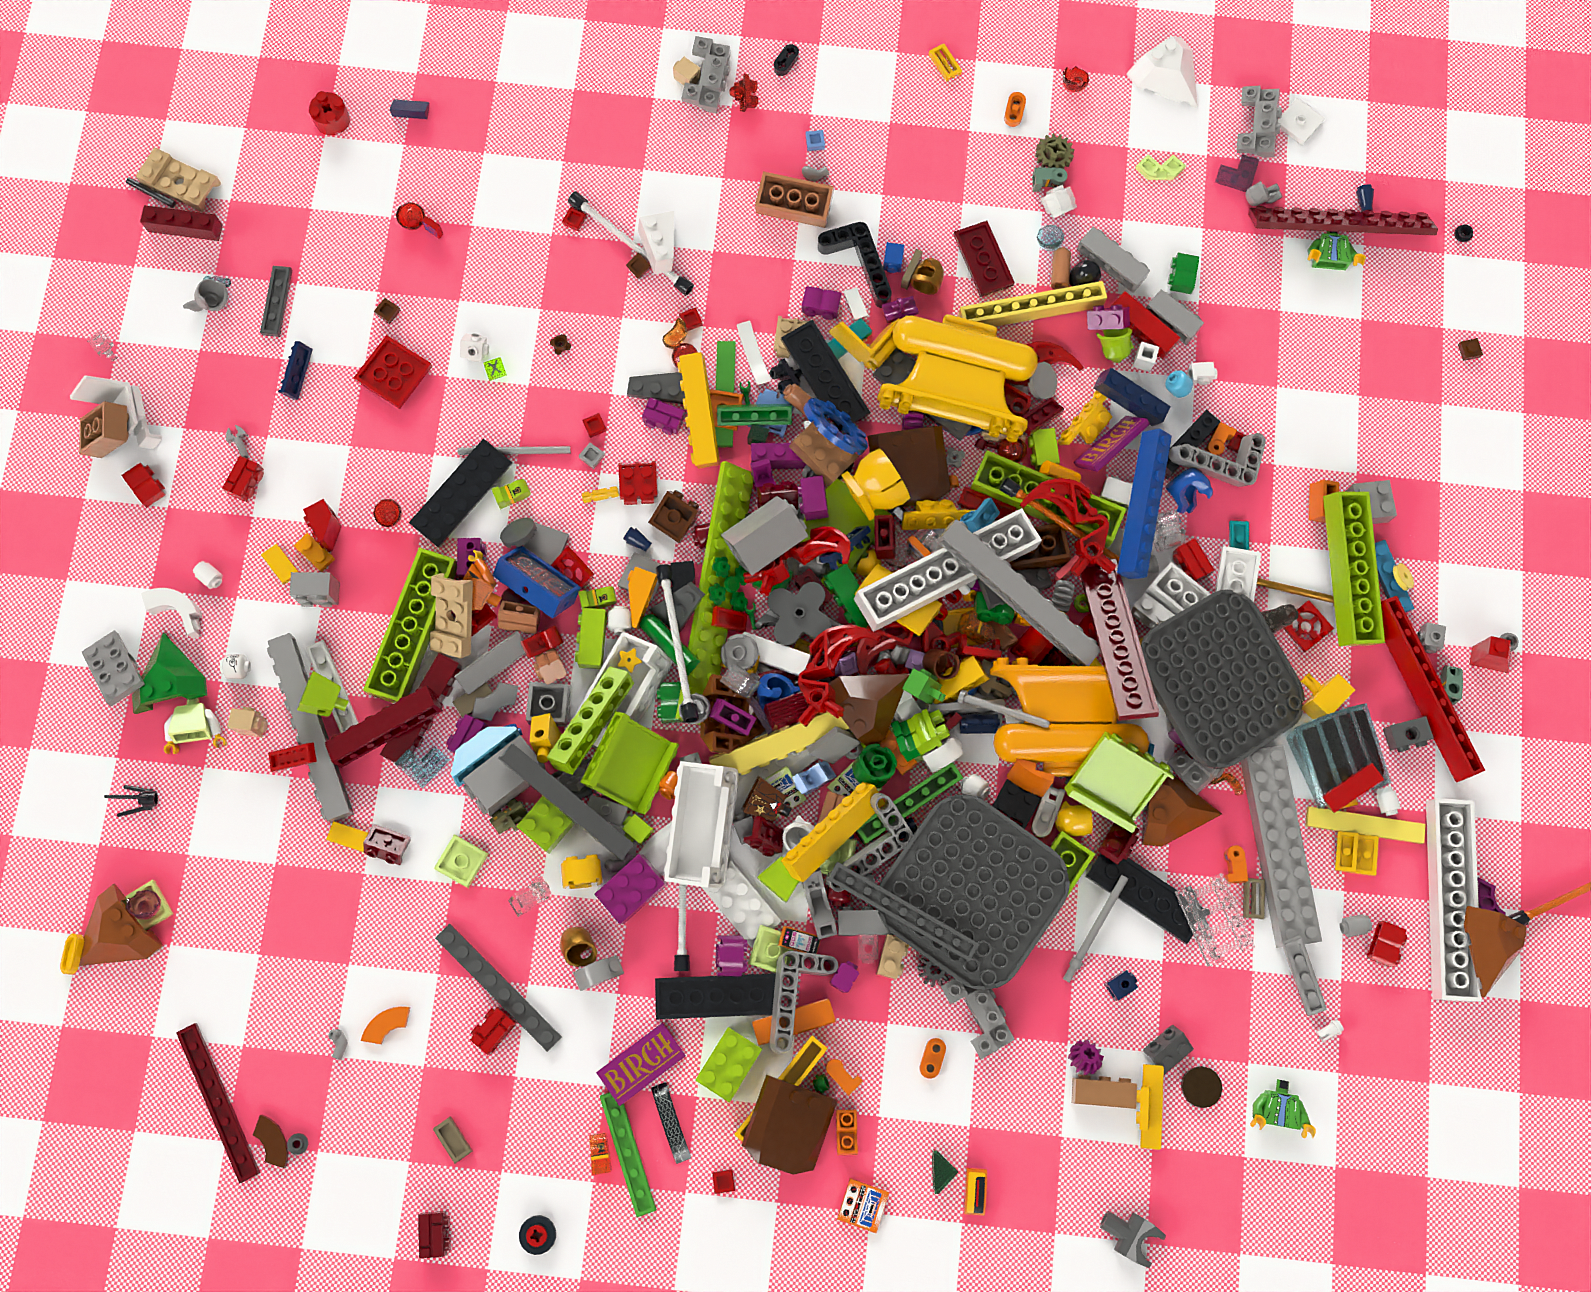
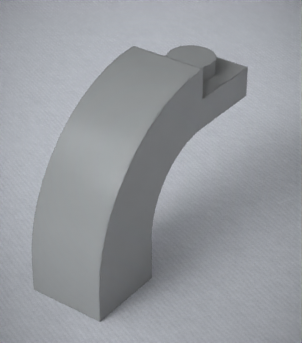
M819 867L807 880L802 882L818 940L837 935L835 920Z

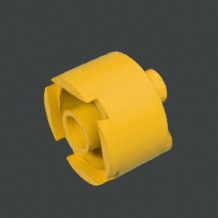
M597 854L587 855L584 859H578V856L566 857V860L561 863L563 889H566L568 886L569 889L592 887L591 883L597 882V886L603 884L601 860L598 859Z

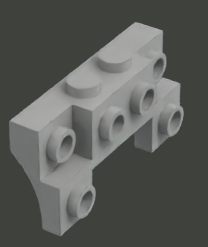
M695 36L692 55L705 58L699 85L685 82L681 99L682 102L693 104L706 112L717 114L722 91L725 92L726 81L724 79L725 76L729 75L730 46L713 43L711 38Z
M1245 86L1242 88L1241 105L1255 106L1253 133L1238 134L1237 153H1249L1263 158L1275 157L1276 135L1280 134L1278 118L1282 116V107H1279L1280 88L1262 90L1261 86Z
M1181 750L1167 762V765L1196 795L1214 778H1219L1225 769L1206 767L1198 763L1194 758L1191 759Z
M955 978L940 986L950 1005L962 998L964 999L983 1033L970 1041L980 1060L1015 1040L1005 1023V1011L1001 1005L997 1006L994 1001L996 995L992 989H973L965 986Z

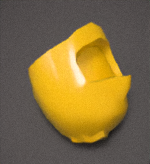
M1065 801L1057 812L1056 828L1059 832L1063 831L1069 836L1091 834L1093 828L1091 809L1083 804L1072 806Z

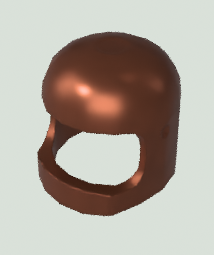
M934 648L926 652L922 660V666L924 670L930 672L935 677L947 680L957 675L960 668V660L953 653ZM946 654H950L954 659V667L949 675L943 676L941 673L947 665Z

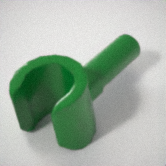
M748 381V387L746 388L742 387L740 382V392L744 394L745 404L750 405V382Z
M752 602L753 609L748 610L746 604L744 609L745 613L749 615L752 630H756L754 615L756 605Z

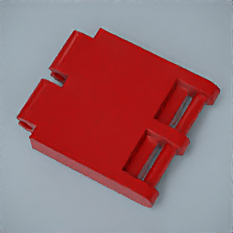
M652 461V463L635 462V464L618 463L620 500L624 499V505H637V499L641 498V504H653L654 498L658 497L656 461Z
M1031 625L1018 640V643L1010 649V652L1019 658L1031 659L1030 661L1028 660V665H1038L1054 645Z

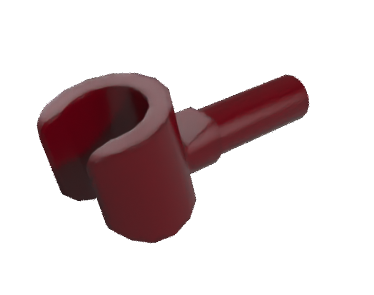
M981 438L977 439L974 445L982 451L986 446L997 450L1002 448L1000 445L992 444Z

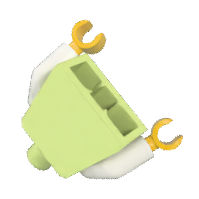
M198 698L187 699L186 705L177 706L164 724L165 741L168 743L163 749L166 754H170L171 746L173 747V754H178L179 746L177 743L212 739V735L215 736L213 745L216 748H219L217 744L219 739H222L224 746L227 745V740L220 735L222 731L217 717L210 709H206L204 704L199 703Z

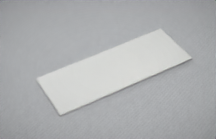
M857 287L843 291L854 319L868 316Z

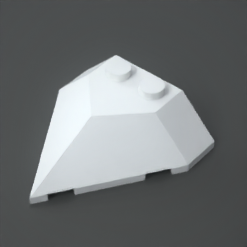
M1171 36L1145 53L1126 74L1139 89L1143 90L1146 88L1154 91V94L1177 102L1189 103L1194 108L1198 107L1193 51L1182 37Z

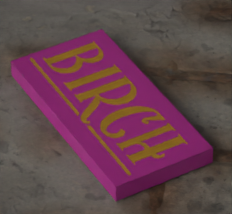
M1133 416L1123 417L1074 461L1075 466L1098 472L1150 425L1148 419Z
M661 1023L598 1070L596 1074L620 1107L686 1055L664 1024Z

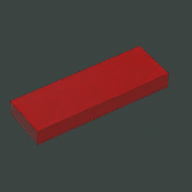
M1369 763L1321 797L1331 811L1335 813L1383 781L1384 778L1374 764Z

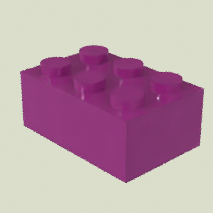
M638 854L594 895L619 924H625L663 890L668 883L664 881V878L643 854Z

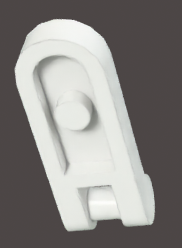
M1052 784L1045 795L1041 797L1031 826L1033 834L1040 838L1050 834L1066 791L1062 788H1054ZM1050 794L1056 796L1055 801L1049 799Z

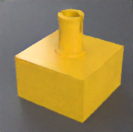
M1308 673L1300 682L1313 694L1302 705V710L1318 724L1330 717L1355 689L1339 674H1336L1321 685Z

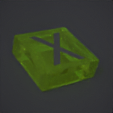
M501 357L483 362L489 381L507 376Z

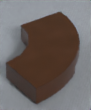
M260 1115L253 1136L258 1138L264 1145L266 1153L264 1162L286 1168L289 1151L287 1141L281 1131L282 1129L269 1117Z

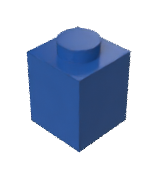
M886 243L883 264L885 271L901 273L904 244Z

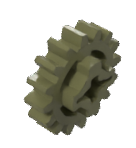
M1053 133L1051 138L1045 135V139H1040L1039 144L1036 146L1035 157H1038L1037 163L1042 162L1041 168L1064 169L1065 166L1069 167L1074 157L1073 143H1067V137L1062 139V134L1056 137Z

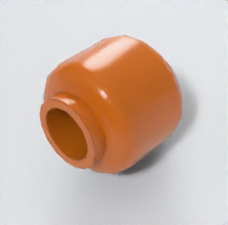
M668 771L659 783L660 794L668 800L675 799L674 790L678 781L677 771Z

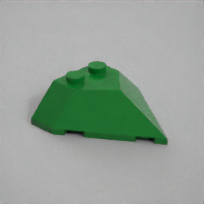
M163 632L141 676L145 685L132 694L134 714L153 710V703L179 696L188 700L207 696L206 677L199 672L187 656Z

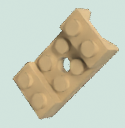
M155 147L136 175L141 184L201 212L205 210V199L211 189L221 185L217 176L203 169L199 171ZM178 179H184L182 184H176Z
M444 573L431 576V595L436 596L435 630L430 632V650L457 658L471 655L472 580L456 581L444 578ZM451 611L456 615V619L452 617Z

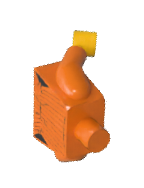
M473 550L475 557L469 555L468 560L475 563L471 564L463 580L473 581L472 610H481L486 602L497 607L502 597L492 592L497 583L494 581L492 573L483 560L482 552Z

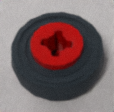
M542 1215L532 1216L521 1225L519 1242L527 1253L541 1255L549 1251L554 1245L556 1228L549 1218Z

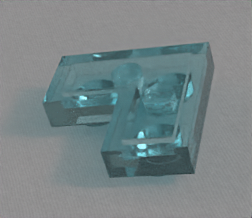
M434 746L421 760L408 749L394 764L421 788H424L450 759Z

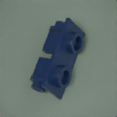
M998 714L960 715L962 717L960 721V734H996L1000 726Z

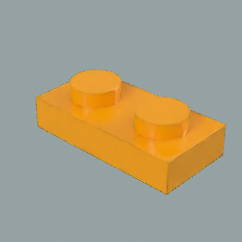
M308 533L294 545L320 572H323L335 560Z

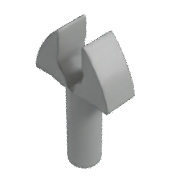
M235 425L238 430L237 437H235L228 428L226 441L229 444L235 442L240 455L248 458L249 454L243 443V437L248 436V434L241 427Z

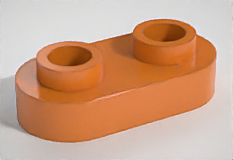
M1013 92L1008 99L1004 121L1010 127L1018 126L1023 117L1026 97L1021 92Z
M932 1038L926 1043L919 1066L920 1073L925 1078H935L940 1072L946 1053V1045L941 1039ZM935 1044L939 1045L940 1050L937 1053H935L932 1049ZM932 1064L934 1070L928 1072L926 1069L927 1065Z

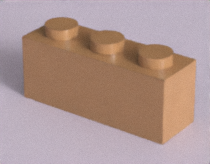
M1078 1074V1078H1072L1071 1103L1136 1109L1137 1084L1131 1083V1079L1119 1078V1082L1111 1081V1077L1099 1076L1098 1080H1091V1075Z

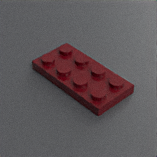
M987 220L954 231L953 236L980 297L1014 286V279Z

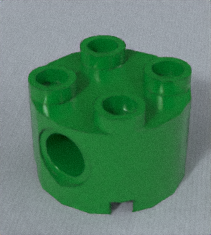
M871 744L861 751L852 764L853 774L860 784L866 782L875 785L876 788H881L894 775L897 760L889 748H883L880 744Z

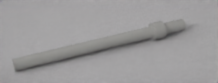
M477 445L458 448V455H469ZM571 446L495 447L503 455L571 454Z
M1121 875L1078 953L1069 962L1070 967L1063 977L1065 981L1070 983L1077 969L1080 970L1083 965L1082 960L1128 881V878Z

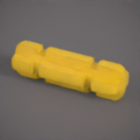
M613 486L609 487V489L592 490L591 493L589 491L583 492L582 500L584 503H589L591 500L599 501L609 499V497L615 498L619 496L618 488Z

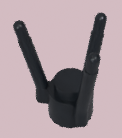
M124 785V789L142 793L138 795H104V798L138 799V804L143 806L118 813L117 817L152 810V807L158 804V793L153 791V789Z

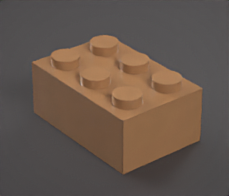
M104 401L80 418V455L103 458L127 442L129 437L127 431V422L129 420L127 406Z
M812 422L792 441L789 447L817 476L823 475L824 482L829 487L859 456L856 453L850 454L834 445L817 430L818 428Z

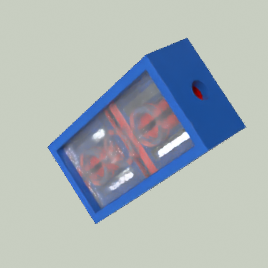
M523 546L516 547L500 557L493 572V577L552 619L575 603L581 588Z

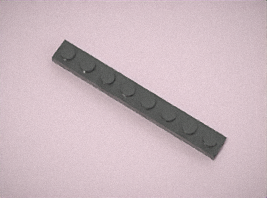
M839 862L835 864L827 879L969 962L979 946V943Z
M448 924L437 935L435 939L547 1052L562 1038L537 1010L451 924Z

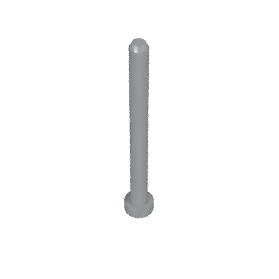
M961 690L958 697V703L961 704L967 702L1045 728L1050 725V722L1046 719L968 695V692L965 690Z

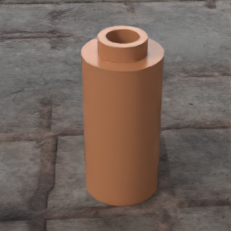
M1060 247L1053 252L1051 288L1054 290L1069 287L1071 252L1064 247Z
M789 384L783 391V398L806 416L803 407L812 397L798 385Z

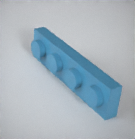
M1386 540L1376 542L1378 578L1387 599L1397 596L1404 611H1412L1415 608L1408 592L1403 590L1394 578L1393 567L1396 564Z

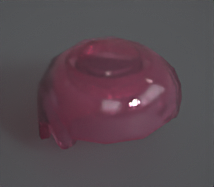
M137 891L133 898L127 899L126 909L131 916L139 920H148L154 917L160 910L161 899L154 891Z

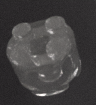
M1174 509L1158 513L1153 540L1157 553L1185 543L1184 528L1180 529L1179 523L1182 521Z

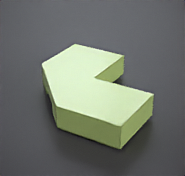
M1148 154L1136 165L1135 169L1147 180H1174L1186 168V165L1175 155H1172L1165 163L1160 165Z

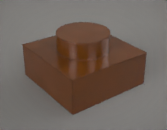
M639 252L626 264L637 279H640L651 268V265Z
M384 298L373 312L390 324L401 310L397 305Z
M1478 338L1461 341L1458 344L1463 361L1480 358L1483 355Z

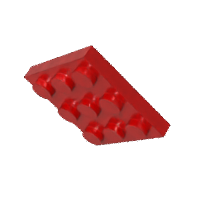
M386 335L353 378L359 384L398 409H401L433 366L421 356Z

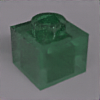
M752 424L747 437L748 444L751 446V443H768L770 429Z

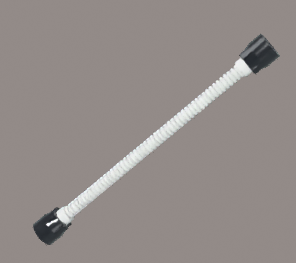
M574 191L568 198L570 205L578 211L581 210L588 213L635 252H639L649 262L645 250L591 208L588 200L580 193ZM672 271L663 273L672 280L674 287L685 296L694 288V284L684 276L675 275Z
M662 564L656 567L658 583H661L664 590L684 701L681 706L683 722L693 723L699 720L697 705L691 699L671 592L672 570L670 565Z
M679 883V948L677 955H674V971H690L689 955H687L685 948V895L687 886L686 884Z

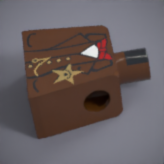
M757 776L741 809L747 814L762 816L765 819L774 821L777 814L787 818L792 807L784 804L786 796L762 777Z

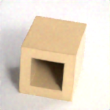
M684 56L673 66L674 79L682 85L685 82L696 84L701 78V68Z

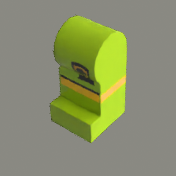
M519 479L500 488L497 486L491 489L500 510L531 495L525 479Z
M612 586L578 592L582 608L600 609L617 603L615 590Z

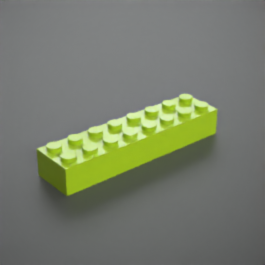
M987 450L970 489L1016 507V510L1022 508L1019 506L1022 500L1010 497L999 490L1007 477L1021 486L1020 489L1027 495L1040 483L1055 478ZM1092 494L1090 499H1084L1093 508L1097 509L1098 514L1104 515L1108 519L1109 530L1105 547L1109 548L1117 534L1126 508ZM1076 497L1078 512L1085 515L1087 510L1080 503V499ZM1035 499L1071 524L1056 504L1045 499ZM1028 504L1023 509L1025 514L1049 524L1056 523ZM1097 523L1074 525L1075 528L1087 535L1099 528Z
M1335 492L1325 495L1323 499L1338 646H1370L1385 643L1369 492Z
M419 547L363 688V691L368 695L396 703L400 698L410 694L430 642V632L435 629L436 596L431 595V576L444 573V578L454 580L457 572L456 559Z

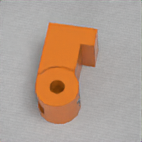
M1220 422L1214 430L1205 451L1220 456L1224 451L1225 441H1230L1237 429Z
M1238 845L1229 847L1224 852V859L1228 866V874L1223 876L1224 884L1245 883L1248 881L1245 852Z
M831 1059L827 1062V1073L848 1096L863 1082L858 1075L852 1078L844 1069V1065L840 1060Z

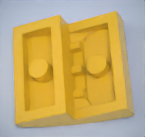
M1338 831L1335 870L1376 876L1379 836Z

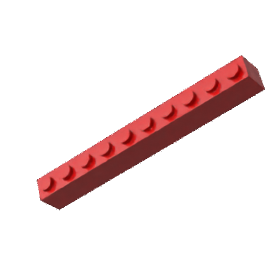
M1394 596L1381 601L1385 643L1422 716L1427 717L1434 740L1455 782L1457 783L1486 771L1398 597Z

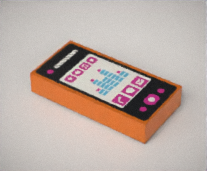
M783 926L778 946L798 952L817 954L820 940H818L817 935Z

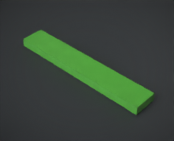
M717 341L716 390L734 393L736 341ZM715 427L718 447L733 448V430Z
M610 1092L600 1096V1100L636 1217L657 1210L625 1105L622 1104L619 1107Z

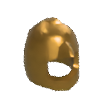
M934 258L924 259L916 267L910 281L912 287L927 295L937 293L944 279V269L940 261Z
M579 926L571 927L561 934L560 950L566 963L571 966L581 967L596 961L597 949L590 933L586 929ZM592 948L590 956L582 959L581 954Z

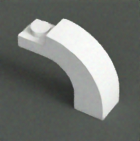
M154 588L141 593L146 611L154 615L166 610H176L181 615L187 635L193 639L201 636L199 632L201 625L197 618L202 617V613L198 606L184 594L170 588Z

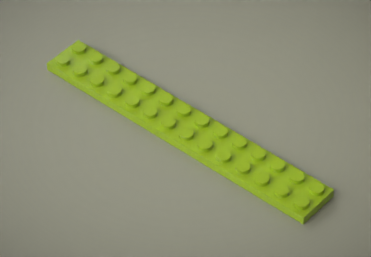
M727 461L721 462L699 583V589L705 596L694 611L688 649L701 661L690 675L687 676L690 694L698 693L702 695L712 674L720 675L721 648L726 643L728 630L711 626L713 607L716 605L713 601H710L708 589L710 586H714L715 583L725 587L724 581L726 578L722 576L717 577L716 572L712 569V564L715 562L716 557H726L731 567L728 571V576L736 575L735 568L739 567V563L721 534L748 516L753 487L752 472ZM726 590V600L719 607L732 609L730 604L732 593ZM682 689L680 690L679 702L675 718L679 720H682V718L679 715V705L684 700Z

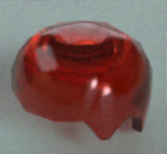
M1077 66L1072 69L1066 67L1062 74L1063 86L1070 92L1082 91L1089 84V75L1085 70Z
M407 202L398 207L396 219L403 228L417 230L423 226L422 220L426 215L424 209L419 204Z
M680 343L674 347L671 354L673 365L678 368L679 356L698 353L697 349L692 344Z
M1004 438L997 446V455L1019 463L1027 455V445L1021 438H1018L1017 442H1010Z
M382 499L376 504L373 515L379 525L393 527L401 521L403 512L402 507L395 500Z

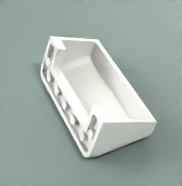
M622 632L593 684L588 689L577 712L609 666L628 671L626 667H618V663L621 660L619 652H629L635 648L636 656L642 660V663L634 667L633 673L629 672L634 685L616 712L625 713L630 716V719L640 724L657 694V688H660L661 683H663L670 671L672 660L658 646ZM611 719L605 728L602 729L592 748L597 749Z
M680 761V766L677 769V786L674 790L675 804L672 808L673 819L669 829L670 842L666 850L668 857L664 868V881L706 888H721L726 878L739 778L738 770L724 766Z

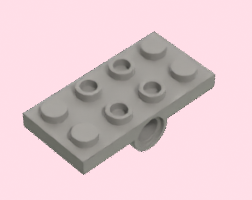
M115 630L81 651L106 703L110 707L145 685L137 670L139 666L136 660L128 652L119 633Z

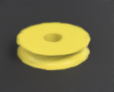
M1399 563L1398 566L1394 565L1393 574L1398 585L1405 591L1413 588L1414 580L1409 569L1403 563Z

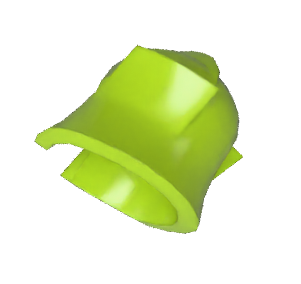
M1128 327L1124 329H1104L1105 337L1096 333L1101 342L1105 358L1114 363H1120L1123 359L1127 358L1131 353V349L1134 348L1131 342L1132 330Z

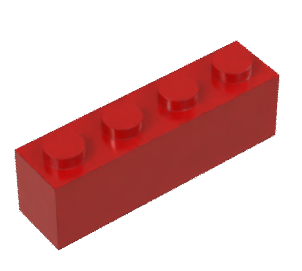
M1126 291L1112 304L1129 307L1130 326L1128 328L1132 330V335L1137 338L1140 344L1144 342L1158 346L1157 357H1160L1162 360L1179 342L1181 337Z

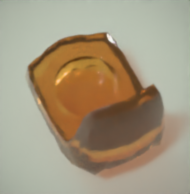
M677 318L673 328L663 336L662 342L665 347L674 349L685 340L687 327L683 319Z
M1223 773L1219 778H1215L1210 782L1213 785L1225 780L1230 784L1235 795L1244 794L1239 780L1231 773Z

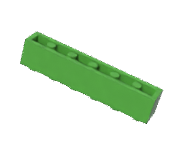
M952 762L894 800L893 803L904 819L962 780L963 776ZM875 813L855 833L862 843L866 845L887 830ZM895 815L889 817V824L895 821Z

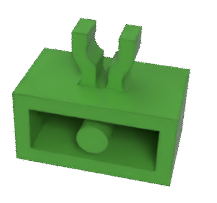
M913 668L902 688L929 705L933 704L935 699L943 702L946 697L945 694L940 692L942 684L937 682L938 678L922 668L920 671Z

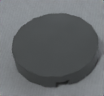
M520 518L509 523L500 535L503 545L507 548H512L511 546L514 545L520 547L534 537V531H537L536 524L530 518Z

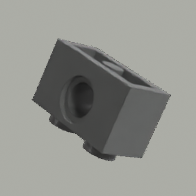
M1426 716L1390 725L1383 729L1390 751L1397 749L1398 753L1409 750V746L1416 745V748L1428 745L1427 741L1434 739ZM1406 731L1411 734V740L1407 738Z

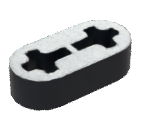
M786 45L775 59L774 72L778 76L788 74L798 60L799 49L796 45Z

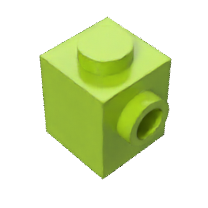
M636 814L632 817L628 816L622 824L624 826L622 828L625 832L624 836L632 843L636 841L641 846L654 832L653 828Z

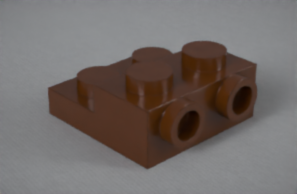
M674 490V492H666L648 523L676 542L681 543L702 511L698 509L699 504L692 500L686 501L683 499L684 495L681 492Z

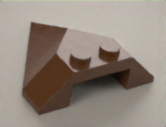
M910 673L897 675H839L829 682L830 686L835 690V703L845 709L842 719L856 738L866 747L871 744H878L886 738L904 692L902 688Z

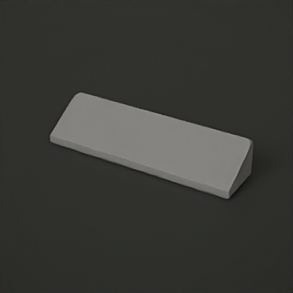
M515 631L456 674L454 677L468 695L524 655L525 651L520 641L524 640L518 631Z

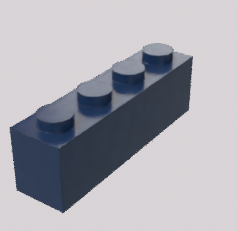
M1113 368L1101 372L1093 389L1135 416L1148 419L1152 427L1164 422L1171 407Z

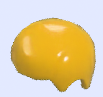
M874 548L866 551L869 555L868 558H862L859 561L856 570L858 575L867 577L877 564L881 565V560L876 558Z

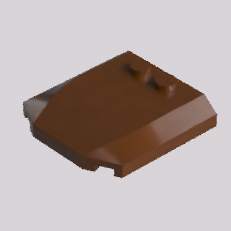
M942 426L867 436L869 453L881 449L901 477L896 482L898 483L900 480H903L909 492L910 499L902 504V507L916 506L917 501H937L951 491Z
M766 1074L741 1146L759 1164L793 1175L813 1171L838 1100Z

